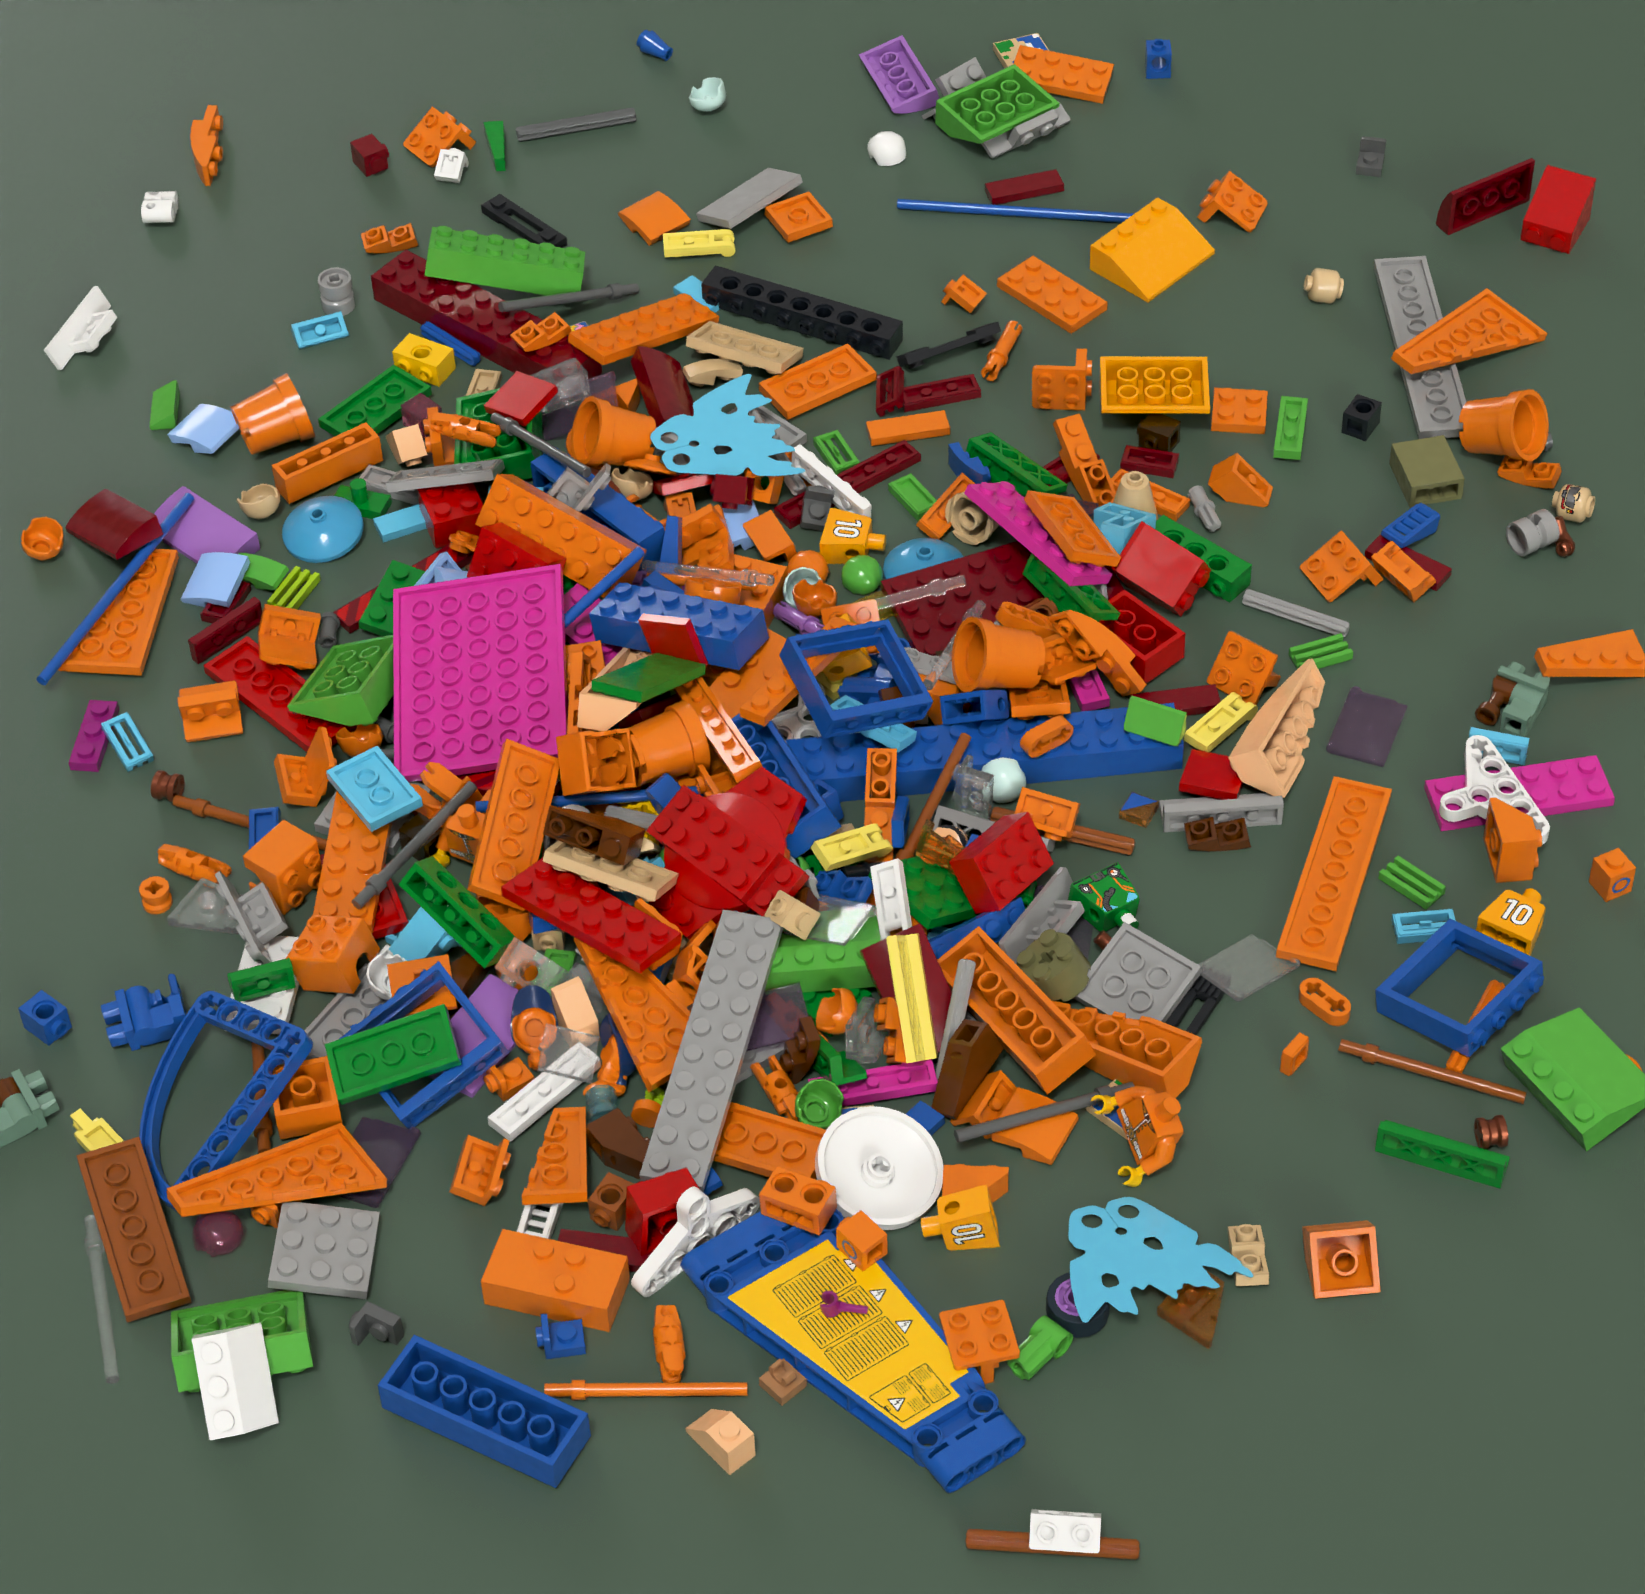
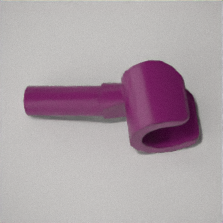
M825 1291L821 1294L823 1302L826 1303L820 1304L821 1311L828 1318H833L840 1312L845 1311L867 1314L868 1306L840 1302L837 1294L833 1291Z

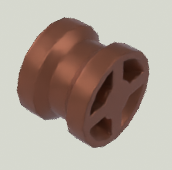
M158 770L152 779L151 796L154 799H162L164 797L169 802H173L175 795H183L185 786L184 776L177 773L168 775L166 771Z
M1496 1115L1490 1120H1486L1483 1117L1475 1119L1474 1132L1479 1148L1488 1149L1490 1145H1497L1498 1147H1506L1508 1145V1129L1503 1115Z

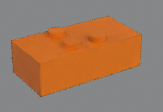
M768 628V640L740 670L726 668L709 687L731 719L740 713L739 707L784 665L779 654L787 639Z
M502 1229L481 1279L484 1304L541 1317L540 1314L547 1313L548 1319L561 1322L582 1319L584 1327L610 1332L630 1281L628 1256Z

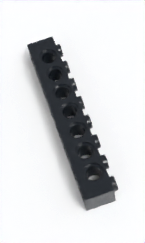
M715 265L701 283L702 299L709 305L717 306L719 303V309L842 346L848 343L855 350L890 360L903 341V321L723 267Z

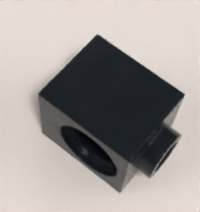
M1357 394L1343 412L1341 433L1367 441L1380 423L1382 402Z

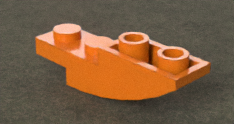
M208 105L203 120H193L190 139L197 173L205 186H211L213 177L217 176L218 162L222 161L223 148L218 144L219 130L223 129V117L219 115L217 105Z
M1080 413L1055 420L1053 426L1062 447L1059 451L1062 462L1079 495L1094 514V509L1109 502L1113 503L1116 494L1104 460H1098Z
M1073 610L1059 612L1048 618L1055 626L1056 631L1063 636L1073 649L1075 655L1082 662L1093 659L1098 669L1105 674L1113 684L1114 689L1122 697L1139 693L1147 685L1130 664L1135 654L1107 627L1093 618Z
M867 748L864 826L877 823L882 830L881 836L883 839H887L892 845L891 820L896 804L897 749ZM894 848L884 857L879 858L876 856L865 861L869 864L893 860Z

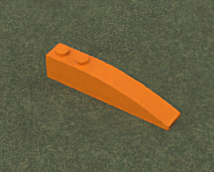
M1052 1001L1082 1031L1095 1051L1096 1055L1084 1064L1087 1068L1111 1080L1116 1079L1123 1084L1133 1082L1134 1086L1150 1087L1155 1089L1157 1093L1168 1092L1173 1098H1176L1189 1085L1201 1048V1037L1151 1017L1141 1016L1137 1020L1126 1018V1013L1114 1011L1112 1015L1098 1013L1097 1008L1085 1007V1009L1078 1010L1072 1009L1069 1003Z

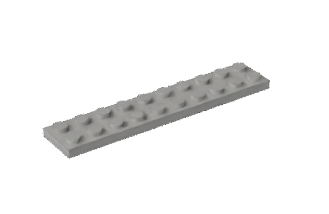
M1426 256L1374 259V271L1396 350L1441 320L1443 316ZM1456 363L1415 374H1410L1400 366L1418 438L1423 439L1442 435L1445 438L1459 437V432L1463 431V422L1459 423V416L1466 403V398Z
M724 909L722 911L639 1174L640 1181H646L664 1175L667 1172L687 1167L699 1189L704 1192L783 931V927L771 921L770 917Z

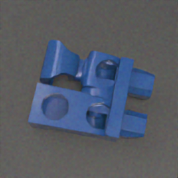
M869 653L870 658L875 660L877 665L858 672L857 677H846L843 680L842 686L837 691L840 698L847 695L862 704L880 702L878 693L880 689L897 686L880 653Z
M175 974L168 975L171 994L166 998L161 994L160 989L155 990L151 994L144 986H133L126 991L124 989L114 991L116 1000L101 1005L106 1025L122 1021L120 1024L106 1028L112 1047L129 1043L131 1051L141 1049L140 1045H151L172 1038L187 1014Z

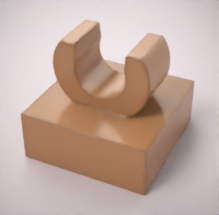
M783 1358L782 1360L778 1359L769 1366V1370L759 1378V1386L783 1406L807 1386V1379Z

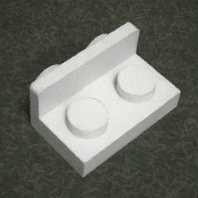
M1031 1509L1030 1549L1098 1553L1100 1551L1101 1513Z

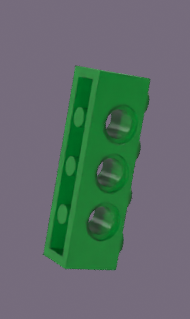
M1165 515L1156 521L1155 529L1204 560L1211 569L1210 576L1203 588L1230 603L1250 586L1252 564Z
M433 856L415 862L398 884L484 969L501 962L518 941Z

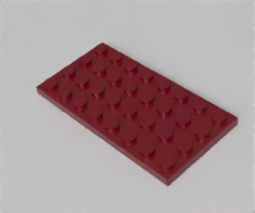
M1019 541L882 580L880 585L911 648L932 656H936V651L953 649L957 630L966 618L978 617L991 620L994 623L996 621L995 615L1003 602H1011L1024 607L1038 598L1045 597L1022 574L1031 552ZM1105 565L1104 567L1112 573L1109 583L1106 584L1109 600L1123 591L1124 588L1115 572L1111 569V566Z

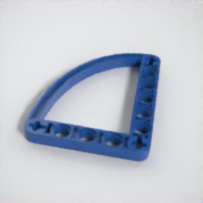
M207 991L201 994L181 1021L159 1061L150 1083L142 1112L139 1137L158 1196L168 1207L175 1211L176 1209L167 1198L166 1188L170 1186L164 1176L160 1162V1128L166 1102L178 1070L205 1023L207 1022L271 1050V1053L174 1185L197 1177L198 1172L206 1166H210L209 1173L229 1165L313 1048L312 1039L302 1028L215 991ZM216 1005V1006L218 1007V1009H217V1011H216L215 1009H213V1008H211V1007H214V1006ZM238 1011L232 1020L226 1021L227 1016L231 1012ZM259 1020L258 1025L254 1029L247 1030L251 1022ZM281 1029L280 1034L275 1039L269 1040V1036L273 1031ZM285 1064L280 1073L272 1075V1071L276 1066ZM266 1089L262 1098L253 1100L258 1091ZM247 1115V1119L243 1124L235 1126V1122L240 1116ZM229 1140L224 1150L216 1152V1148L221 1142Z

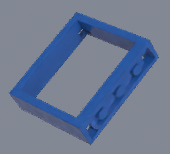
M889 619L876 622L869 621L853 626L845 625L831 630L821 629L814 633L802 635L796 634V636L787 638L779 654L823 739L922 720L933 703L930 694ZM875 645L903 697L832 710L805 658Z
M1449 919L1375 989L1377 1012L1470 1057L1481 1045L1484 1046L1488 1038L1497 1029L1500 1030L1516 1011L1521 1010L1525 1002L1534 993L1539 992V988L1543 985L1544 980L1543 962L1453 919ZM1457 949L1516 976L1466 1026L1408 998Z
M439 961L427 971L424 969L420 976L409 985L400 987L391 999L373 1008L369 1016L360 1023L350 1026L351 1030L339 1038L341 1039L403 1018L444 985L447 986L486 1036V1040L461 1058L462 1065L447 1069L403 1105L390 1089L379 1092L409 1131L510 1053Z

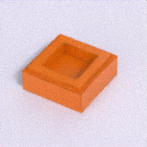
M1299 1032L1282 1051L1280 1072L1290 1076L1307 1059L1308 1036Z

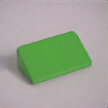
M177 380L171 381L153 392L150 430L174 429L177 426L180 398Z
M1131 696L1124 721V730L1165 744L1178 746L1186 733L1187 712Z

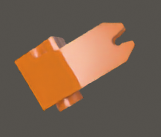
M428 762L425 766L428 771L423 770L420 773V777L425 786L443 799L440 802L419 785L410 784L421 796L423 803L422 807L411 813L414 815L421 813L428 819H432L471 779L466 776L461 780L440 763ZM477 789L463 804H471L475 809V801H481L483 796Z
M712 920L705 923L691 937L677 956L672 980L676 979L680 986L689 992L693 1002L702 978L701 972L704 971L708 956L698 946L715 928L716 924Z

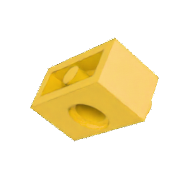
M411 333L392 351L394 365L419 380L438 387L456 369L453 348Z

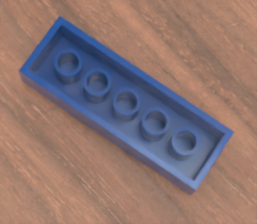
M544 453L531 461L533 486L544 487V492L547 493L567 467ZM591 473V475L587 478L583 476L581 477L590 483L595 477V475ZM609 485L603 490L598 489L593 495L595 499L588 510L584 511L582 509L580 512L647 550L638 571L644 570L652 573L655 570L658 572L665 533L663 525L659 521L652 519L642 508L636 507L623 494L616 492Z
M619 582L589 613L596 641L601 640V643L650 653L652 652L638 621L643 613L689 618L708 664L740 670L769 638L763 609Z
M740 713L731 719L760 760L762 767L807 799L793 834H788L786 838L787 849L794 859L809 850L814 841L826 838L842 827L773 720L764 727L740 717Z
M413 1335L377 1385L382 1408L554 1488L558 1486L591 1437L588 1413L416 1335Z

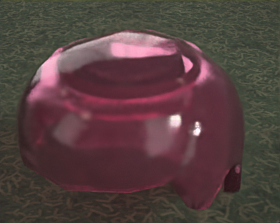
M229 1210L201 1214L197 1218L192 1232L194 1247L197 1251H206L211 1257L228 1254L240 1245L243 1237V1225L240 1218Z

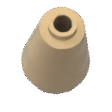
M1138 471L1124 474L1113 503L1156 514L1157 521L1159 517L1148 477Z
M964 492L957 493L948 500L945 508V518L947 524L951 522L955 529L952 531L953 534L962 542L970 545L985 542L999 526L994 519L968 498Z

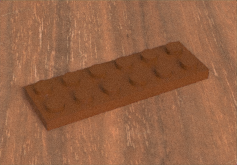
M140 1137L76 1155L127 1323L191 1303L188 1288Z

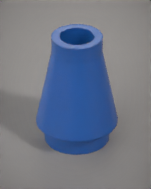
M644 30L637 39V46L641 52L661 58L664 61H667L672 56L673 48L669 47L653 30Z

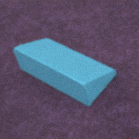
M341 311L291 324V332L299 349L349 336Z

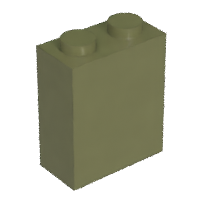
M1444 435L1393 443L1391 445L1389 464L1409 507L1419 503L1426 505L1462 499L1465 478Z

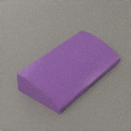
M903 35L859 54L860 60L893 113H912L936 106V100L939 99L937 89Z
M184 486L175 491L154 513L158 518L159 524H161L185 493L193 495L194 501L162 541L196 564L204 553L224 552L238 554L240 552L255 554L260 550L256 532Z
M489 974L469 997V1000L509 1052H511L516 1046L510 1031L512 1005L515 995L519 990L500 978ZM463 1007L452 1017L451 1024L461 1059L487 1038ZM509 1053L496 1064H494L496 1068L499 1067V1065L504 1061V1059L509 1055ZM446 1070L429 1075L428 1077L436 1079ZM486 1071L460 1092L473 1098L485 1083L484 1076Z

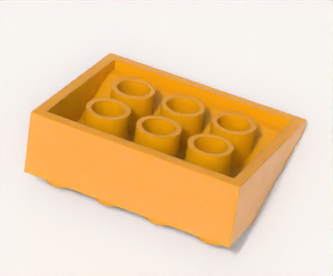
M1157 197L1090 245V270L1149 303L1214 255L1215 249L1178 208Z
M1100 356L1099 389L1101 413L1210 414L1207 357Z

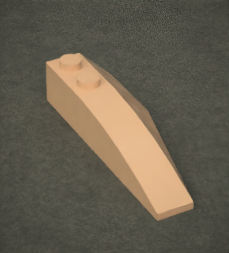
M623 647L594 679L648 657L652 653ZM591 681L579 693L577 727L585 728L586 731H607L634 711L641 703L594 692L591 690Z
M1313 658L1305 661L1272 694L1249 723L1228 757L1232 769L1237 772L1243 783L1272 796H1282V798H1285L1304 765L1305 759L1302 756V751L1309 746L1310 739L1307 736L1309 728L1314 727L1313 709L1319 707L1325 680Z

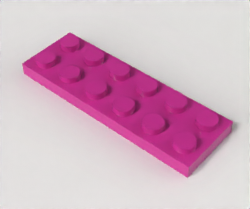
M1001 481L1000 483L981 482V484L967 485L964 494L1069 586L1109 583L1112 573L1105 567H1098L1092 563L1085 562L1076 564L1066 558L1065 553L1055 544L1052 536L1043 528V524L1031 512L1030 507L1024 501L1025 497L1015 490L1014 485L1006 481Z
M1597 755L1510 768L1544 816L1614 805V794ZM1492 770L1487 772L1498 773L1500 772V770ZM1465 775L1425 780L1424 790L1440 831L1486 824V819L1479 815L1457 822L1447 821L1440 816L1441 797L1448 792L1464 788ZM1510 787L1499 788L1503 793L1509 794L1514 792ZM1475 795L1472 797L1475 801L1485 802L1488 800L1485 796ZM1451 803L1446 805L1450 810L1461 809L1457 804ZM1516 807V809L1525 814L1529 812L1523 807Z

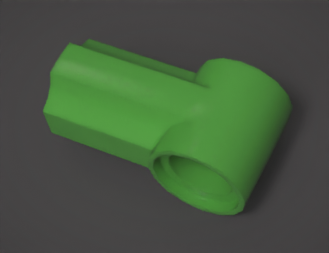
M1044 1315L1034 1323L1028 1338L1019 1346L1020 1357L1007 1360V1365L1018 1378L1029 1380L1052 1357L1058 1359L1065 1354L1073 1341V1334L1047 1315Z

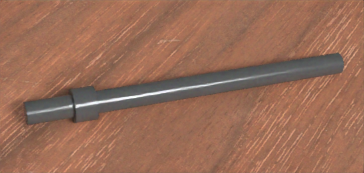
M619 283L608 284L605 288L499 302L498 307L500 312H508L609 298L610 300L620 299L623 295L639 293V286L637 283L620 285Z
M497 412L491 415V422L499 425L502 432L509 436L514 435L585 478L591 475L590 467L522 428L516 420L511 417L505 418Z
M468 781L378 874H373L365 882L366 887L352 900V904L357 909H361L374 895H379L387 887L386 883L446 822L447 818L453 815L477 790L476 785Z
M1128 1082L1113 1087L1108 1085L1095 1088L1092 1093L954 1130V1136L957 1143L1096 1104L1101 1107L1104 1106L1103 1100L1091 1101L1093 1096L1108 1095L1113 1097L1115 1092L1134 1087L1133 1082Z

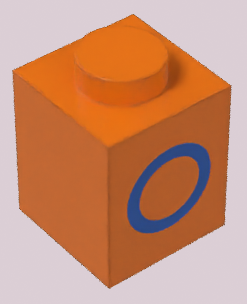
M1618 847L1593 858L1589 883L1604 901L1608 902L1632 891L1636 867Z
M862 1210L852 1217L843 1219L836 1228L837 1248L862 1272L888 1254L887 1233Z

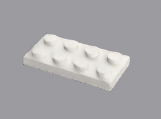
M276 936L264 944L271 961L286 959L294 942L299 937ZM246 941L238 971L263 964L260 960L255 962L247 952L246 946L249 945L248 941ZM294 975L296 988L241 1001V1003L289 1023L299 982ZM238 1011L231 1012L227 1016L226 1021L232 1020ZM259 1020L251 1022L247 1030L254 1029L258 1025ZM277 1029L271 1034H280L281 1029Z

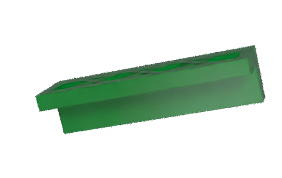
M992 432L969 439L966 451L969 453L970 458L978 456L983 466L988 467L992 483L1009 482L1014 485L1015 490L1023 497L1026 496L1028 490L1056 495L1066 492L1068 484Z
M1031 553L1022 574L1045 597H1048L1049 600L1055 603L1059 612L1073 610L1098 622L1100 620L1118 619L1120 612L1093 585L1069 586Z
M1388 1120L1380 1121L1375 1152L1495 1188H1501L1509 1165V1156Z

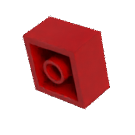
M473 483L418 489L419 508L435 548L450 544L449 535L456 534L457 531L479 536L481 527L475 523L483 503Z
M687 1167L627 1186L625 1231L633 1240L641 1256L654 1251L678 1222L676 1205L680 1196L690 1187L695 1186L699 1188Z

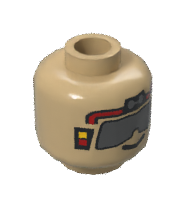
M1572 484L1564 485L1560 492L1555 491L1552 499V507L1556 508L1557 516H1563L1564 520L1577 523L1583 522L1586 517L1590 518L1595 506V496H1592L1589 488Z

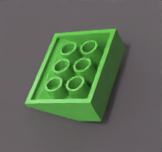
M1014 64L936 100L935 124L950 137L981 144L1026 121L1058 108L1060 103Z
M393 635L333 646L288 704L289 711L346 726L360 724L368 726L376 722L379 714L389 704L390 699L394 695Z
M876 908L820 913V917L806 940L783 928L763 996L771 995L773 992L779 995L829 991L832 988L855 989L875 987L860 950L881 941Z
M1580 1007L1524 1030L1501 1048L1505 1066L1586 1152L1645 1108V1074Z
M283 1290L171 1311V1356L178 1391H201L192 1344V1337L194 1335L259 1322L262 1324L271 1376L284 1372L299 1373L306 1368L313 1367L304 1293Z

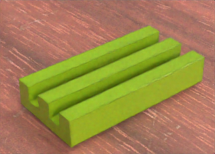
M295 566L267 600V604L285 607L290 599H292L286 608L298 609L321 581L320 574L314 572L311 575L310 570L305 569L302 572L300 567ZM305 581H307V582L305 583V585H304V586L300 589V591L298 592V589L302 586V584H303Z

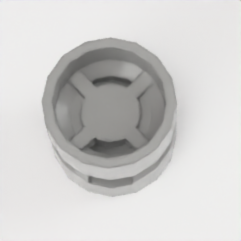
M334 267L321 272L318 276V286L321 292L320 298L324 313L329 315L341 311L344 316L352 312L355 308V298L349 271L344 268Z
M1540 509L1529 514L1527 517L1515 520L1506 527L1508 543L1519 556H1526L1537 551L1539 548L1557 542L1560 535L1556 519L1546 509Z

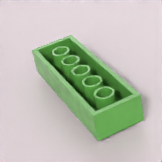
M447 226L432 227L425 276L546 296L581 291L585 252L575 247L560 248L555 247L551 243H529L528 240L521 238L511 240L497 234L487 236L472 230L462 232L452 230V228Z

